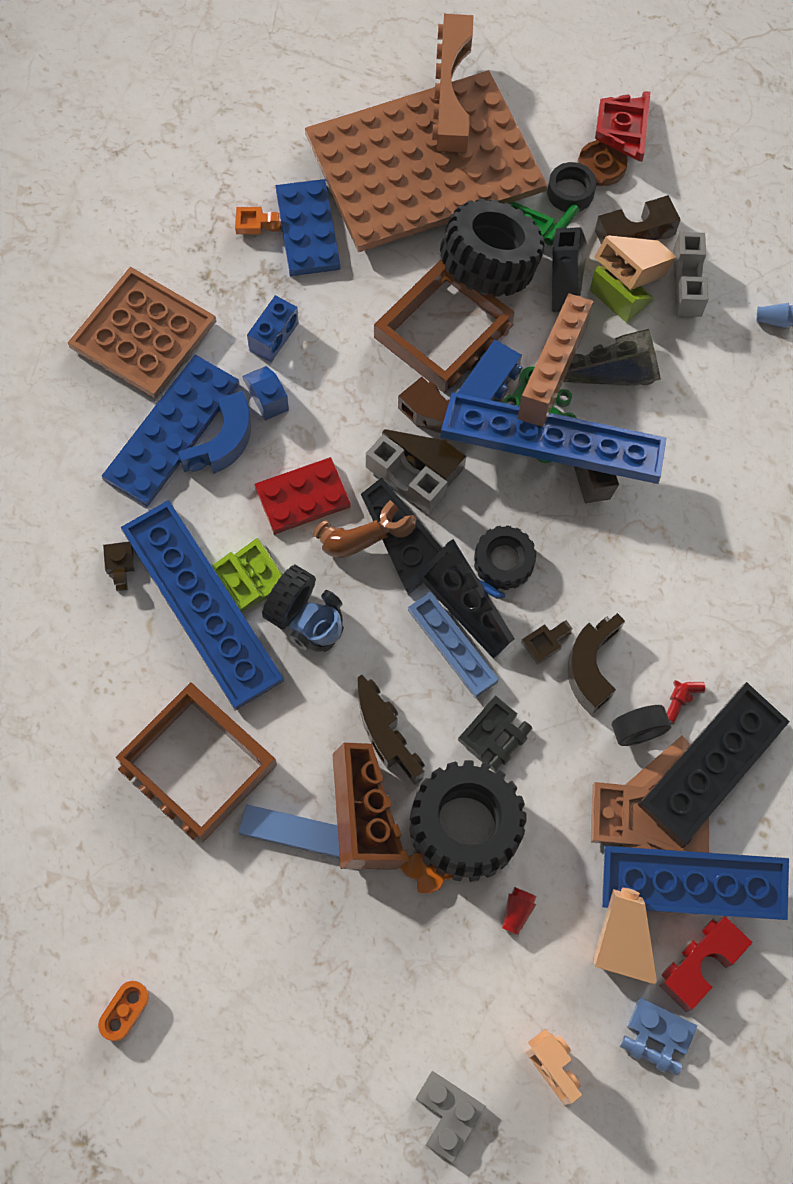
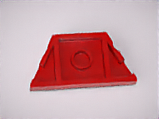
M643 92L642 97L630 99L631 96L629 94L620 95L616 98L600 99L595 139L642 162L645 153L651 92Z

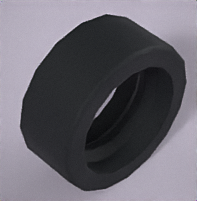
M567 162L560 164L550 174L547 189L549 201L555 208L566 212L573 204L578 205L580 211L586 209L594 198L597 183L595 175L589 167L581 163ZM565 179H574L586 187V192L578 196L566 195L558 189L557 183Z
M650 705L632 710L617 717L611 724L620 746L643 743L657 738L671 729L666 710L662 705Z

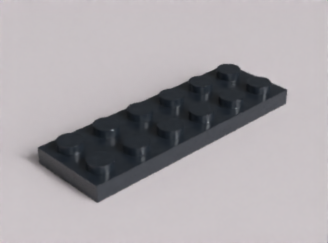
M744 683L638 803V806L681 847L686 845L790 721L749 683Z

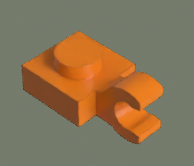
M236 207V234H262V228L271 232H279L281 230L278 212L263 213L262 207Z

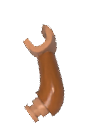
M390 500L381 511L380 522L375 520L368 524L345 530L344 528L336 529L333 526L331 527V524L325 520L315 528L313 535L320 539V542L323 544L322 550L332 557L344 558L352 556L387 538V533L389 532L395 537L402 538L408 536L415 528L416 517L414 515L405 516L398 522L393 523L392 518L399 509Z

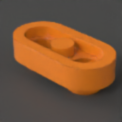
M128 981L116 992L98 1023L99 1032L105 1039L114 1042L120 1041L127 1037L149 1002V992L142 983ZM137 992L139 1000L131 1004L129 1002V995ZM119 1019L121 1021V1028L118 1031H112L111 1023Z

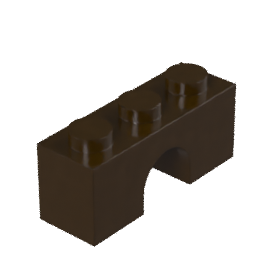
M669 195L645 202L641 215L642 222L630 221L622 209L599 215L595 233L601 244L606 236L646 240L668 239L676 234L681 219Z

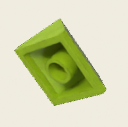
M597 266L594 271L589 291L626 323L654 299L642 286L630 290L604 266Z

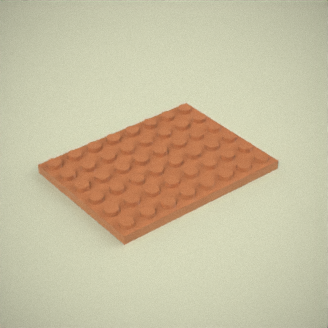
M489 70L452 82L457 100L469 114L467 153L437 151V140H432L433 124H438V120L433 119L434 104H439V99H434L435 87L305 128V135L358 252L447 224L454 210L471 200L475 202L477 199H485V201L493 199L498 200V203L504 204L547 191V183Z

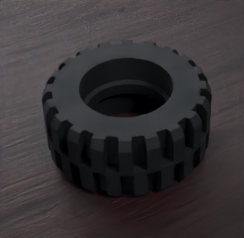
M477 199L475 202L471 200L456 208L454 213L451 214L440 244V256L447 272L453 274L454 280L459 284L462 282L466 285L467 289L471 291L473 289L477 290L482 295L492 294L493 297H500L505 294V296H509L525 289L533 279L543 256L545 246L541 231L538 226H535L534 220L530 216L526 217L522 210L512 208L511 204L498 203V200L493 199L490 201Z
M465 760L463 766H458L456 761L448 763L445 770L439 767L432 772L430 779L425 778L420 785L419 791L416 792L409 819L411 821L409 827L410 837L414 838L413 846L416 852L423 854L422 861L428 867L434 865L437 868L436 873L443 877L445 873L453 875L452 880L461 881L463 877H469L470 882L479 881L480 877L484 875L486 878L495 875L498 869H503L509 863L524 837L527 814L522 810L525 805L523 797L520 795L516 796L517 786L513 781L507 783L504 780L505 773L499 769L496 773L490 771L491 765L482 762L481 767L474 766L473 760ZM457 798H470L482 803L490 811L495 822L492 836L486 842L477 845H466L453 840L445 833L439 821L440 811L444 804Z

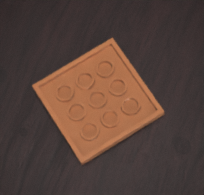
M130 266L67 343L72 350L156 399L217 321L215 315Z

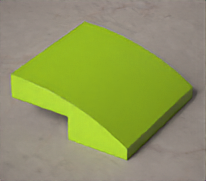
M258 538L254 539L237 553L230 552L212 565V568L241 612L267 599L272 588L283 575Z

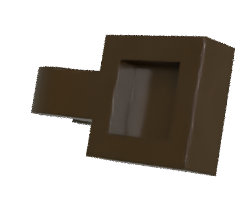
M130 542L103 545L106 574H113L116 591L128 590L126 572L135 571L133 548Z
M567 620L552 630H549L544 624L524 637L521 643L538 665L561 650L562 646L559 644V641L572 634L570 631L573 628Z

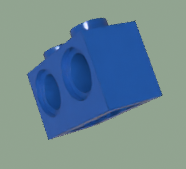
M275 295L247 334L249 351L272 362L299 324L298 307Z

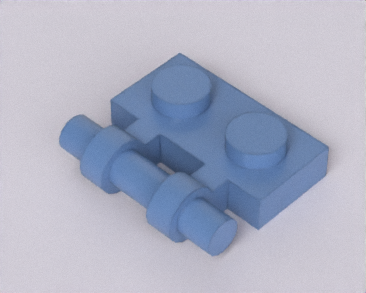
M639 998L627 1025V1028L638 1033L637 1037L633 1040L624 1035L620 1047L629 1051L630 1056L638 1060L643 1058L655 1064L656 1069L664 1073L667 1070L678 1075L682 1068V1063L672 1059V1054L674 1051L682 1055L687 1054L698 1025ZM648 1038L663 1045L661 1053L646 1046Z

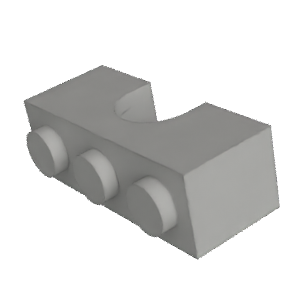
M679 232L673 249V254L677 257L674 261L676 316L702 317L709 300L708 278L702 277L703 263L706 257L705 233Z
M384 434L366 452V468L379 478L382 477L388 485L428 515L446 496L448 482L427 466L422 471L413 467L405 458L404 449Z

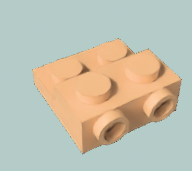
M547 1029L543 1030L528 1042L531 1048L525 1053L562 1104H572L582 1094L578 1090L581 1084L570 1070L565 1072L562 1069L572 1060L568 1055L571 1049L560 1035L555 1037Z

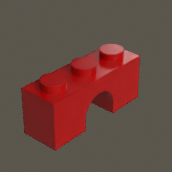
M726 916L718 921L714 918L711 919L701 930L704 937L698 943L692 940L681 952L684 956L683 960L678 965L672 962L661 974L664 980L659 986L685 1012L693 1010L713 988L701 974L702 960L705 957H711L727 968L733 965L753 943Z

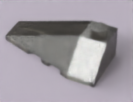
M645 329L615 338L616 343L607 347H603L601 344L594 346L593 351L585 356L575 354L563 382L636 386L650 385L654 381L661 380L650 330Z

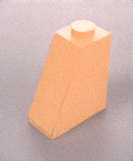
M606 236L594 256L630 290L665 277L677 258L659 241L618 236Z
M622 888L621 891L613 889L594 955L595 967L656 984L657 976L645 902L642 897H639L640 893L635 890Z

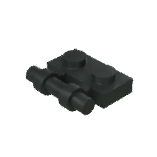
M495 695L458 737V741L479 759L488 750L493 755V758L487 764L491 765L490 768L496 772L502 764H507L511 759L510 754L518 745L522 746L528 739V733L533 728L526 721H523L518 728L512 724L518 713ZM505 732L510 738L501 747L495 741Z

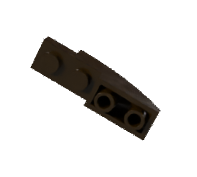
M362 674L358 677V702L368 738L385 767L388 769L397 762L415 785L424 778L425 771L423 768L425 764L415 752L411 754L405 747L407 742L398 730L392 731L397 727V710L391 702L387 701L385 703L379 696L381 691L372 679L367 681Z

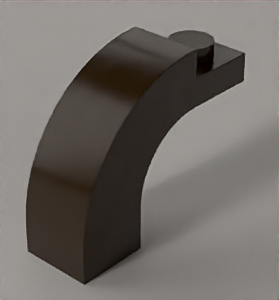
M618 613L611 619L606 616L595 628L589 622L576 638L569 656L568 678L571 689L578 702L590 715H593L608 702L616 691L599 671L596 654L605 643L621 631L625 620Z

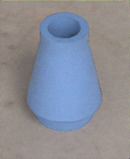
M788 302L764 307L758 306L756 322L787 329V326H793V305H789Z

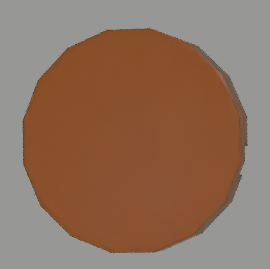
M598 140L585 145L581 149L578 163L589 167L594 173L597 186H609L617 183L624 177L627 169V155Z

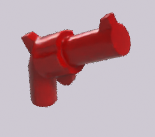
M677 680L673 682L675 688L670 697L672 702L667 711L670 724L675 723L682 706L693 701L691 693L705 692L704 682L680 683Z

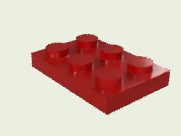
M331 457L254 484L274 535L351 508L350 500Z

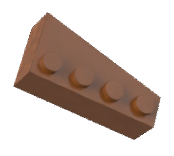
M344 742L332 754L340 869L397 870L409 861V857L401 844L400 836L402 835L398 824L394 822L390 810L392 804L389 795L386 796L382 785L383 777L373 746L368 743Z

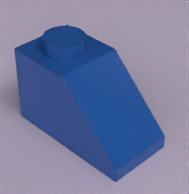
M264 366L242 376L265 421L289 411L288 396L276 373L270 368Z

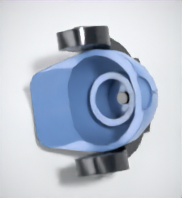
M325 590L321 595L326 605L306 602L296 618L289 624V627L293 630L289 637L298 647L304 650L311 649L317 652H327L340 639L344 629L340 610L343 603L331 591Z

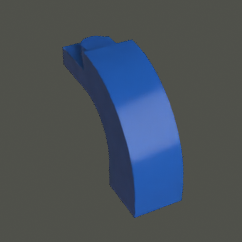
M244 391L218 398L223 426L214 439L207 443L178 451L184 473L200 471L205 466L211 465L214 474L232 465L242 455L251 433L249 407Z

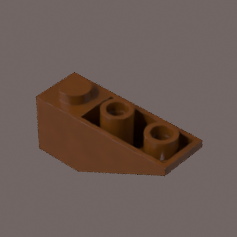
M420 377L398 395V409L416 426L441 434L450 399L446 400L434 383H428L423 377Z

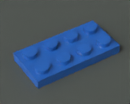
M320 179L275 185L289 275L297 276L340 270V260L326 180Z

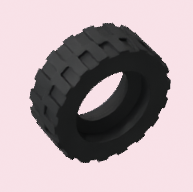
M508 525L506 527L496 526L492 530H487L486 534L479 538L474 554L475 570H477L480 579L482 578L485 583L496 589H515L520 584H524L533 572L537 555L534 549L535 545L529 539V535L523 533L517 527L512 528ZM505 545L515 549L519 558L517 565L510 570L497 568L491 560V554L495 548Z
M296 564L290 566L278 579L263 606L262 617L278 628L286 629L311 596L315 587V576Z

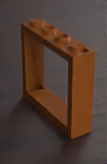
M441 259L374 324V338L421 376L434 383L445 394L455 384L458 386L463 375L468 370L472 371L480 361V357L488 350L494 340H498L502 335L504 337L508 335L509 330L514 326L513 318L515 312L499 299L493 297L492 294L482 295L477 290L473 289L471 291L467 289L466 285L462 282L459 284L454 280V275L447 272L445 264H443ZM447 281L496 320L446 370H443L396 333L395 330Z
M192 682L115 757L121 765L118 770L129 781L135 778L141 784L138 789L150 801L155 797L162 804L159 809L170 820L176 817L184 824L181 830L189 838L194 840L198 837L202 842L220 826L277 766L276 759ZM191 704L260 765L202 827L133 764Z

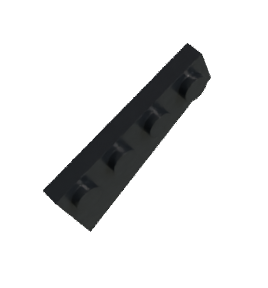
M382 477L361 493V497L373 521H381V511L390 500L399 509L392 518L393 523L398 522L405 516L414 515ZM417 518L415 528L408 536L402 538L395 537L389 532L387 533L388 537L382 540L408 595L423 584L417 575L442 549Z
M452 539L417 577L494 659L515 638L455 540Z

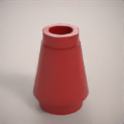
M514 887L512 894H508L502 929L519 935L520 930H522L537 905L534 903L537 896Z

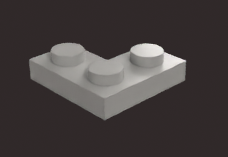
M431 1071L415 1098L442 1116L426 1146L453 1163L486 1106L445 1078Z

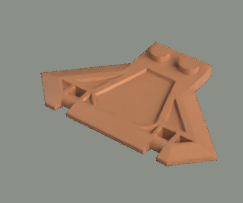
M683 735L625 785L593 783L591 843L621 845L630 848L709 853V818L686 845L681 847L638 806V803L690 745Z

